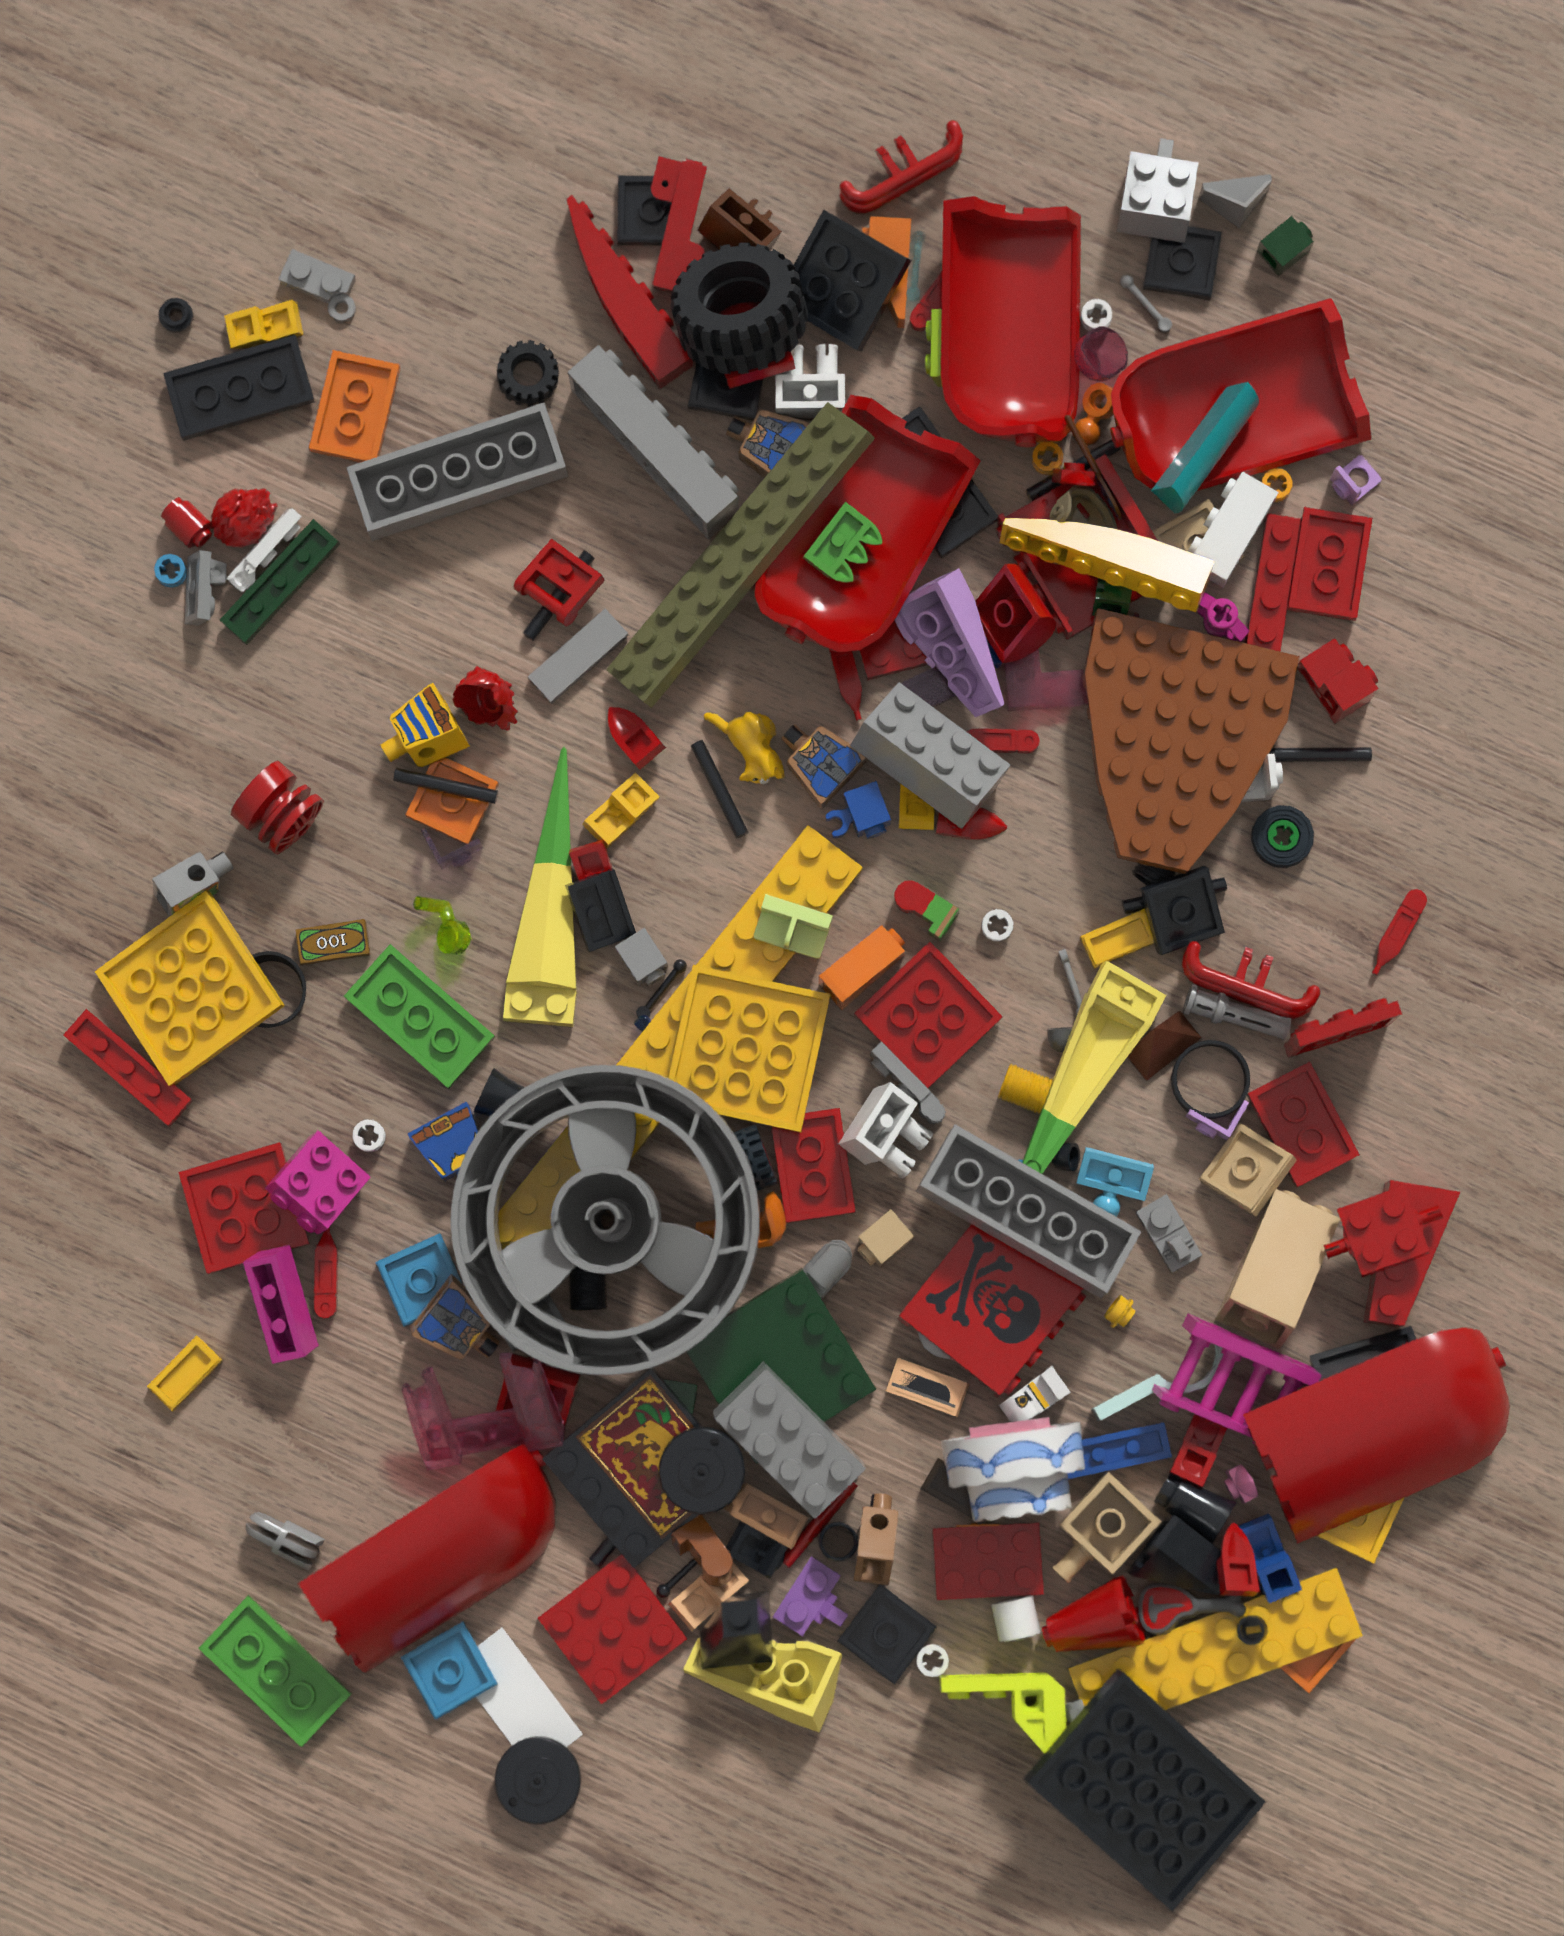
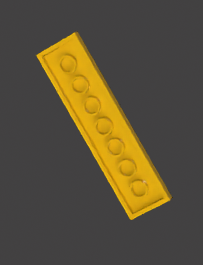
M1333 1568L1299 1581L1302 1587L1301 1591L1272 1603L1266 1600L1265 1595L1242 1602L1246 1607V1613L1241 1618H1237L1229 1612H1216L1178 1626L1165 1635L1146 1638L1142 1645L1114 1650L1069 1667L1068 1670L1079 1699H1082L1085 1706L1119 1668L1164 1710L1362 1637L1363 1634L1337 1568ZM1250 1615L1261 1617L1268 1626L1266 1638L1261 1643L1255 1645L1243 1643L1237 1635L1239 1621ZM1260 1625L1246 1627L1247 1634L1261 1632Z

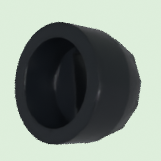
M1064 1143L1057 1152L1055 1159H1052L1053 1165L1063 1171H1075L1080 1162L1078 1145L1076 1143Z
M1257 1615L1246 1616L1237 1625V1635L1247 1645L1261 1643L1268 1634L1266 1622ZM1260 1625L1261 1632L1247 1634L1246 1627Z

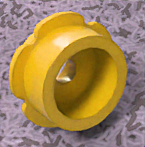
M1119 1295L1104 1314V1318L1111 1322L1110 1327L1114 1328L1118 1324L1124 1327L1130 1321L1136 1311L1132 1308L1133 1299L1127 1300L1122 1295Z

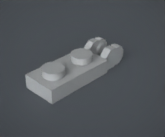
M880 1042L870 1053V1056L874 1059L871 1065L884 1078L890 1075L899 1084L897 1087L919 1104V1115L926 1119V1122L933 1125L942 1122L946 1112L940 1101Z

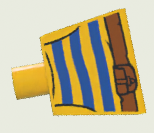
M434 683L429 684L391 714L390 721L397 735L380 744L390 762L408 752L418 767L431 764L470 746L448 704Z

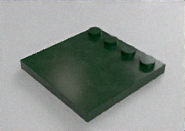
M802 1268L731 1311L705 1339L687 1351V1354L718 1404L727 1398L763 1361L823 1422L876 1390V1387Z

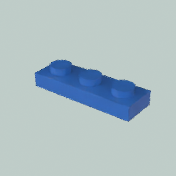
M1165 1423L1083 1439L1085 1470L1068 1473V1479L1171 1458L1172 1454Z

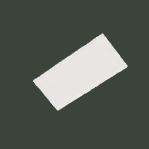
M500 1628L478 1645L498 1684L476 1696V1698L512 1745L528 1737L544 1736L569 1746L583 1735L503 1628Z

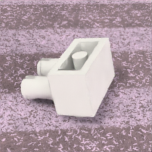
M825 344L817 345V374H803L804 347L797 345L794 348L793 356L796 369L775 375L776 413L795 419H813L827 402L842 411L845 406V374H838V346L829 344V355L827 356L825 354Z
M890 1082L873 1088L840 1140L839 1145L863 1164L867 1165L880 1161L895 1172L898 1177L903 1179L911 1171L908 1166L914 1167L915 1160L893 1145L896 1137L900 1134L920 1151L928 1144L929 1141L926 1138L931 1139L933 1132L926 1129L910 1116L918 1103Z

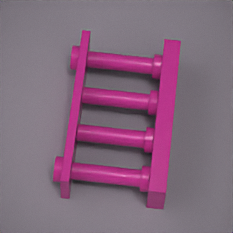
M1188 1313L1182 1326L1191 1334L1189 1339L1192 1342L1170 1389L1168 1390L1154 1384L1152 1391L1160 1398L1159 1404L1169 1410L1179 1412L1180 1408H1183L1251 1437L1243 1414L1250 1412L1267 1374L1271 1375L1273 1370L1284 1374L1283 1380H1285V1383L1277 1399L1296 1392L1298 1387H1303L1304 1383L1312 1385L1319 1382L1322 1375L1312 1366ZM1212 1343L1222 1347L1221 1353L1223 1356L1201 1403L1182 1395L1205 1347L1209 1348ZM1243 1356L1253 1361L1252 1366L1254 1370L1232 1416L1215 1410L1214 1407L1235 1362L1240 1361Z

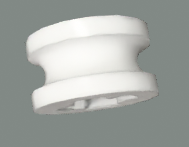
M1101 299L1088 301L1083 306L1081 312V324L1084 329L1091 333L1105 331L1109 327L1112 318L1110 305ZM1093 309H1100V315L1105 314L1106 318H1101L1100 322L1095 324L1092 323V317L1088 319L1087 314H1092Z
M995 909L988 912L982 920L981 928L983 934L992 941L1005 940L1013 930L1012 917L1004 910ZM993 916H996L998 920L1005 919L1007 926H1004L1003 929L1006 932L1001 935L997 931L990 932L987 924L991 925L992 922L989 919Z
M366 1119L360 1121L353 1130L354 1143L365 1152L377 1151L385 1142L386 1134L384 1128L374 1120ZM368 1126L374 1127V1133L379 1135L377 1142L371 1140L372 1145L370 1146L364 1145L365 1140L360 1137L363 1129L368 1131Z
M929 1644L922 1647L918 1652L916 1662L923 1674L936 1677L945 1672L949 1659L942 1647ZM935 1650L941 1654L938 1658L943 1659L940 1668L934 1666L930 1671L924 1668V1665L927 1663L922 1662V1658L925 1653L931 1655Z

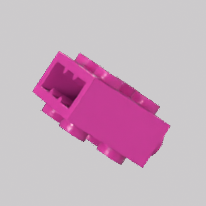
M317 1130L303 1142L265 1189L271 1194L270 1198L277 1206L282 1209H289L298 1217L297 1222L303 1229L319 1235L330 1227L370 1179V1176Z

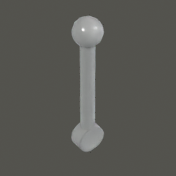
M1122 276L1120 284L1124 288H1129L1158 322V329L1163 333L1168 332L1172 327L1171 320L1163 318L1133 284L1132 276Z
M1063 949L1058 951L1077 1006V1016L1082 999L1067 952Z

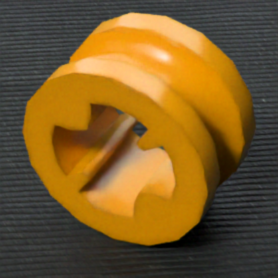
M1054 442L1039 443L1032 455L1033 468L1042 475H1052L1053 468L1060 469L1063 462V452L1059 445ZM1046 451L1053 452L1052 458L1057 457V462L1051 461L1049 466L1042 465L1043 459L1038 460V455H1044Z
M1275 468L1265 473L1261 482L1270 487L1271 483H1267L1269 479L1272 481L1281 479L1283 481L1281 488H1285V490L1281 492L1277 489L1278 495L1274 501L1275 503L1281 502L1288 497L1292 489V478L1283 469Z

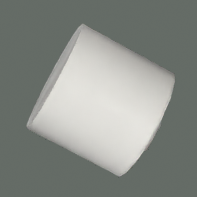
M1033 1595L991 1604L999 1642L1018 1641L1041 1633Z

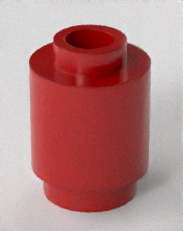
M180 497L174 499L161 514V518L165 521L164 525L188 548L194 546L200 548L212 536L210 531L212 528L211 521L188 500L184 501Z

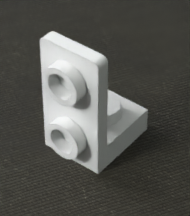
M1267 754L1263 765L1241 802L1271 800L1276 790L1279 789V784L1283 783V770L1281 762H1275V754Z

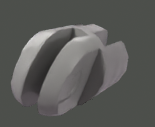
M832 1240L830 1243L825 1244L803 1268L821 1299L850 1269L852 1262L851 1249L842 1240Z
M261 1512L251 1514L250 1519L258 1525L246 1523L247 1534L271 1546V1552L310 1570L312 1562L303 1556L316 1558L319 1550L310 1543L322 1546L324 1538L288 1520L284 1524Z

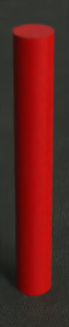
M852 1482L816 1519L813 1518L800 1534L793 1549L788 1548L785 1551L783 1563L787 1567H792L858 1487L857 1484Z

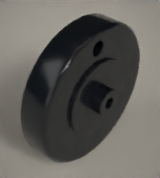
M692 1427L678 1433L666 1445L660 1458L659 1480L665 1495L674 1505L689 1513L710 1514L722 1510L737 1497L744 1482L745 1462L739 1446L729 1435L712 1427Z
M544 1736L528 1737L512 1745L501 1757L495 1772V1790L501 1805L511 1816L528 1824H547L561 1818L572 1808L581 1789V1770L574 1754L563 1743Z

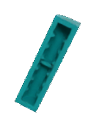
M1248 382L1226 387L1151 490L1175 514L1180 513L1259 406L1258 395Z

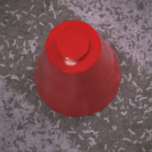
M1122 1575L1109 1580L1047 1617L1046 1626L1042 1627L1046 1645L1048 1647L1053 1646L1056 1652L1136 1647L1144 1644L1145 1631L1140 1622L1139 1608L1133 1604L1131 1597L1134 1594L1125 1576Z

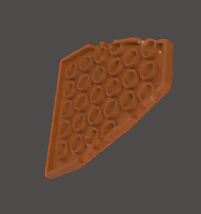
M1100 608L1096 610L1082 679L1087 693V716L1091 723L1093 738L1091 746L1096 784L1100 796L1102 795L1107 811L1106 819L1109 829L1113 832V844L1118 859L1186 874L1237 810L1263 765L1265 757L1271 751L1286 725L1299 656Z

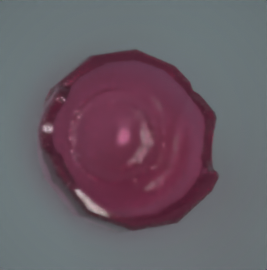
M1105 326L1097 327L1082 336L1075 345L1074 359L1079 370L1089 380L1098 382L1110 380L1123 371L1128 364V350L1125 342L1111 328Z

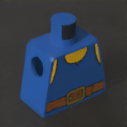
M464 1102L408 1133V1136L444 1181H447L456 1175L458 1176L466 1152L479 1129L470 1105Z

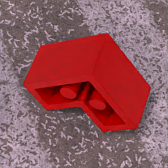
M1335 638L1301 659L1297 667L1334 724L1369 703L1379 689L1376 685L1378 679L1374 671L1368 665L1363 666L1360 660L1352 664L1354 657L1344 643L1339 645Z

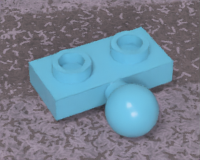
M1085 1147L1076 1183L1103 1190V1193L1094 1199L1093 1204L1117 1217L1120 1212V1202L1116 1197L1117 1194L1145 1201L1154 1165Z

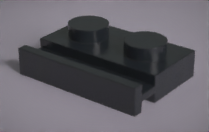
M611 868L600 874L597 873L565 885L588 952L622 941V939L636 933L615 869Z

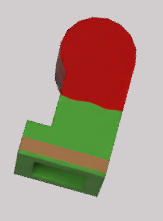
M913 880L900 883L895 890L894 896L897 908L906 914H916L932 926L928 930L929 935L941 942L958 916L959 908Z

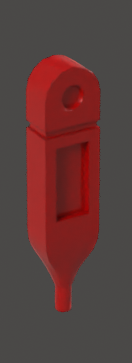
M942 271L910 314V325L916 331L926 330V322L931 321L932 309H942Z
M828 649L841 697L854 711L856 721L862 719L859 710L862 687L852 651L836 652Z
M976 728L966 731L994 753H1033L1037 750L1040 742L1038 734L1032 730L1016 731V729Z
M1413 889L1409 891L1401 902L1400 907L1378 944L1377 962L1372 974L1377 976L1380 969L1394 959L1401 951L1426 906L1427 896L1422 890Z
M330 1227L323 1232L315 1249L314 1310L319 1317L324 1319L333 1317L337 1312L338 1249L330 1233Z

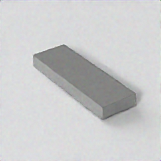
M604 609L532 672L528 679L552 704L629 635L616 619Z

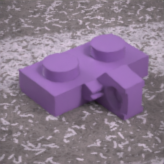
M811 1556L774 1613L773 1618L801 1636L804 1635L813 1620L821 1625L825 1617L841 1627L848 1614L833 1605L838 1597L831 1593L841 1575Z

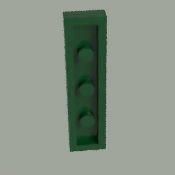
M313 519L222 616L220 622L247 645L340 545L339 541Z

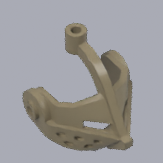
M1072 486L1057 500L1050 513V520H1057V522H1078L1117 529L1111 510L1104 500L1089 486ZM1078 503H1081L1090 514L1087 519L1077 508Z

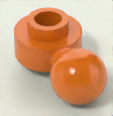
M1095 383L1087 388L1082 399V405L1087 416L1075 424L1086 445H1091L1098 441L1101 435L1100 419H1108L1114 415L1111 400L1113 387L1103 383ZM1106 397L1107 402L1105 406L1102 408L1101 402Z

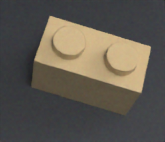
M890 1209L858 1237L860 1246L857 1251L870 1266L876 1262L881 1268L911 1243L914 1235Z

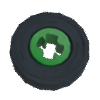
M1278 805L1266 809L1258 816L1252 828L1251 843L1255 853L1264 863L1273 867L1288 868L1299 864L1308 856L1314 844V830L1310 820L1302 811L1292 806ZM1283 828L1282 832L1287 829L1291 833V836L1288 838V845H1282V841L1280 844L1275 842L1276 829Z

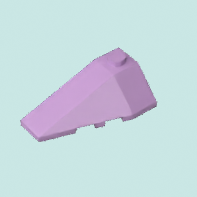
M960 569L949 572L911 591L895 619L902 636L910 645L915 643L927 656L925 659L926 663L932 669L937 667L948 680V687L975 717L1003 706L1005 703L977 605Z

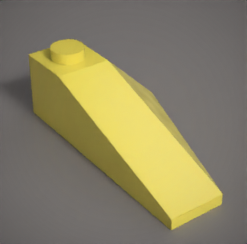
M700 1638L697 1639L683 1670L685 1673L788 1722L820 1732L834 1700L842 1659L840 1652L809 1641H796V1644L776 1643L775 1640H772L773 1662L702 1669Z

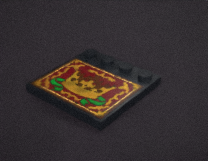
M653 1367L645 1371L542 1458L633 1568L669 1540L674 1531L699 1515L678 1508L668 1499L659 1480V1462L666 1445L674 1436L686 1429L702 1425Z

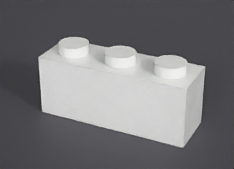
M1244 472L1241 473L1237 481L1232 478L1229 480L1221 494L1226 499L1220 510L1213 507L1204 523V526L1209 529L1203 539L1196 536L1187 551L1214 561L1210 581L1222 588L1278 495L1276 490Z

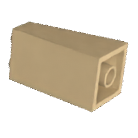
M1276 1189L1264 1208L1215 1320L1280 1349L1297 1325L1326 1255L1323 1245L1331 1243L1340 1221L1339 1217L1334 1216L1332 1211L1324 1206H1313L1302 1201L1297 1194L1291 1191Z

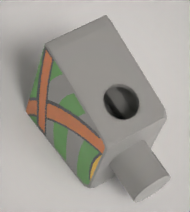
M223 851L207 861L202 853L198 852L152 878L153 892L170 917L205 890L210 891L212 895L220 891L218 878L234 868ZM195 877L202 878L201 881H193L191 879Z

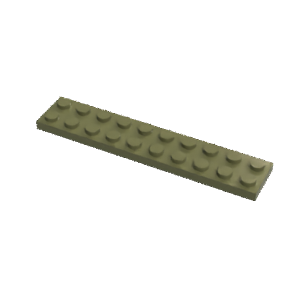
M827 402L606 670L652 708L875 438L866 429Z

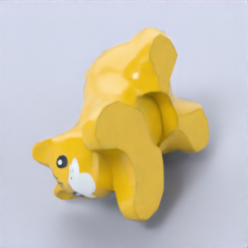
M707 712L703 715L705 720L714 724L723 733L728 735L729 740L745 759V771L739 776L740 781L746 780V782L750 781L764 785L769 782L770 777L784 778L785 773L782 761L778 754L770 747L771 739L776 736V727L767 715L745 712L742 717L734 718L729 723L714 713Z

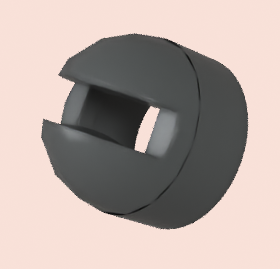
M1072 1027L1047 1029L1048 1042L1054 1050L1058 1052L1064 1051Z

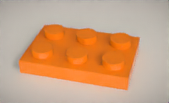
M332 350L309 445L310 452L360 463L379 457L401 369L400 365Z

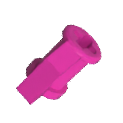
M1204 592L1196 613L1203 618L1206 632L1209 635L1243 642L1250 631L1239 620L1236 605L1228 599H1215Z

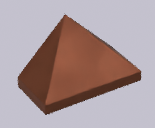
M1179 1010L1142 1038L1127 1058L1147 1081L1181 1055L1188 1047L1199 1041L1201 1036Z

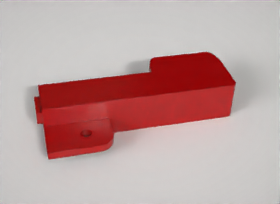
M658 157L651 193L656 199L670 202L672 205L653 279V287L655 289L672 292L681 272H687L686 267L694 259L700 260L704 253L703 247L690 241L707 171V166H703L702 162L687 158L686 161L682 160L680 162ZM667 181L669 185L667 187H663L662 182Z

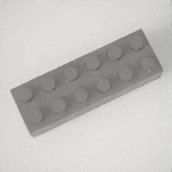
M599 345L596 346L567 372L571 391L709 540L738 511L739 497L736 494L739 491L738 488L726 475L721 478L714 471L713 468L716 465L706 452L701 450L698 453L691 446L692 438L683 427L678 425L675 428L667 419L669 413L659 401L654 400L651 402L644 394L646 388L633 374L628 377L621 369L623 364L617 355L610 349L605 352Z
M545 403L346 467L371 541L568 477L566 465Z
M956 1124L949 1131L915 1191L1099 1298H1102L1109 1292L1142 1232Z

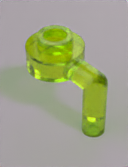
M417 896L413 902L415 910L440 914L442 924L437 933V944L440 951L452 955L464 953L471 941L470 930L464 921L455 919L451 903L447 900Z

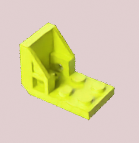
M1046 1672L939 1675V1690L941 1693L947 1692L948 1699H970V1692L983 1691L984 1698H1006V1691H1011L1012 1718L1044 1754L1066 1729L1065 1689ZM1036 1696L1035 1704L1031 1706L1026 1705L1025 1697Z

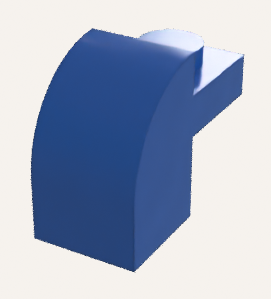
M1265 1514L1239 1525L1252 1546L1259 1588L1262 1594L1265 1595L1266 1600L1272 1603L1301 1591L1302 1587L1291 1558L1282 1546L1270 1514Z

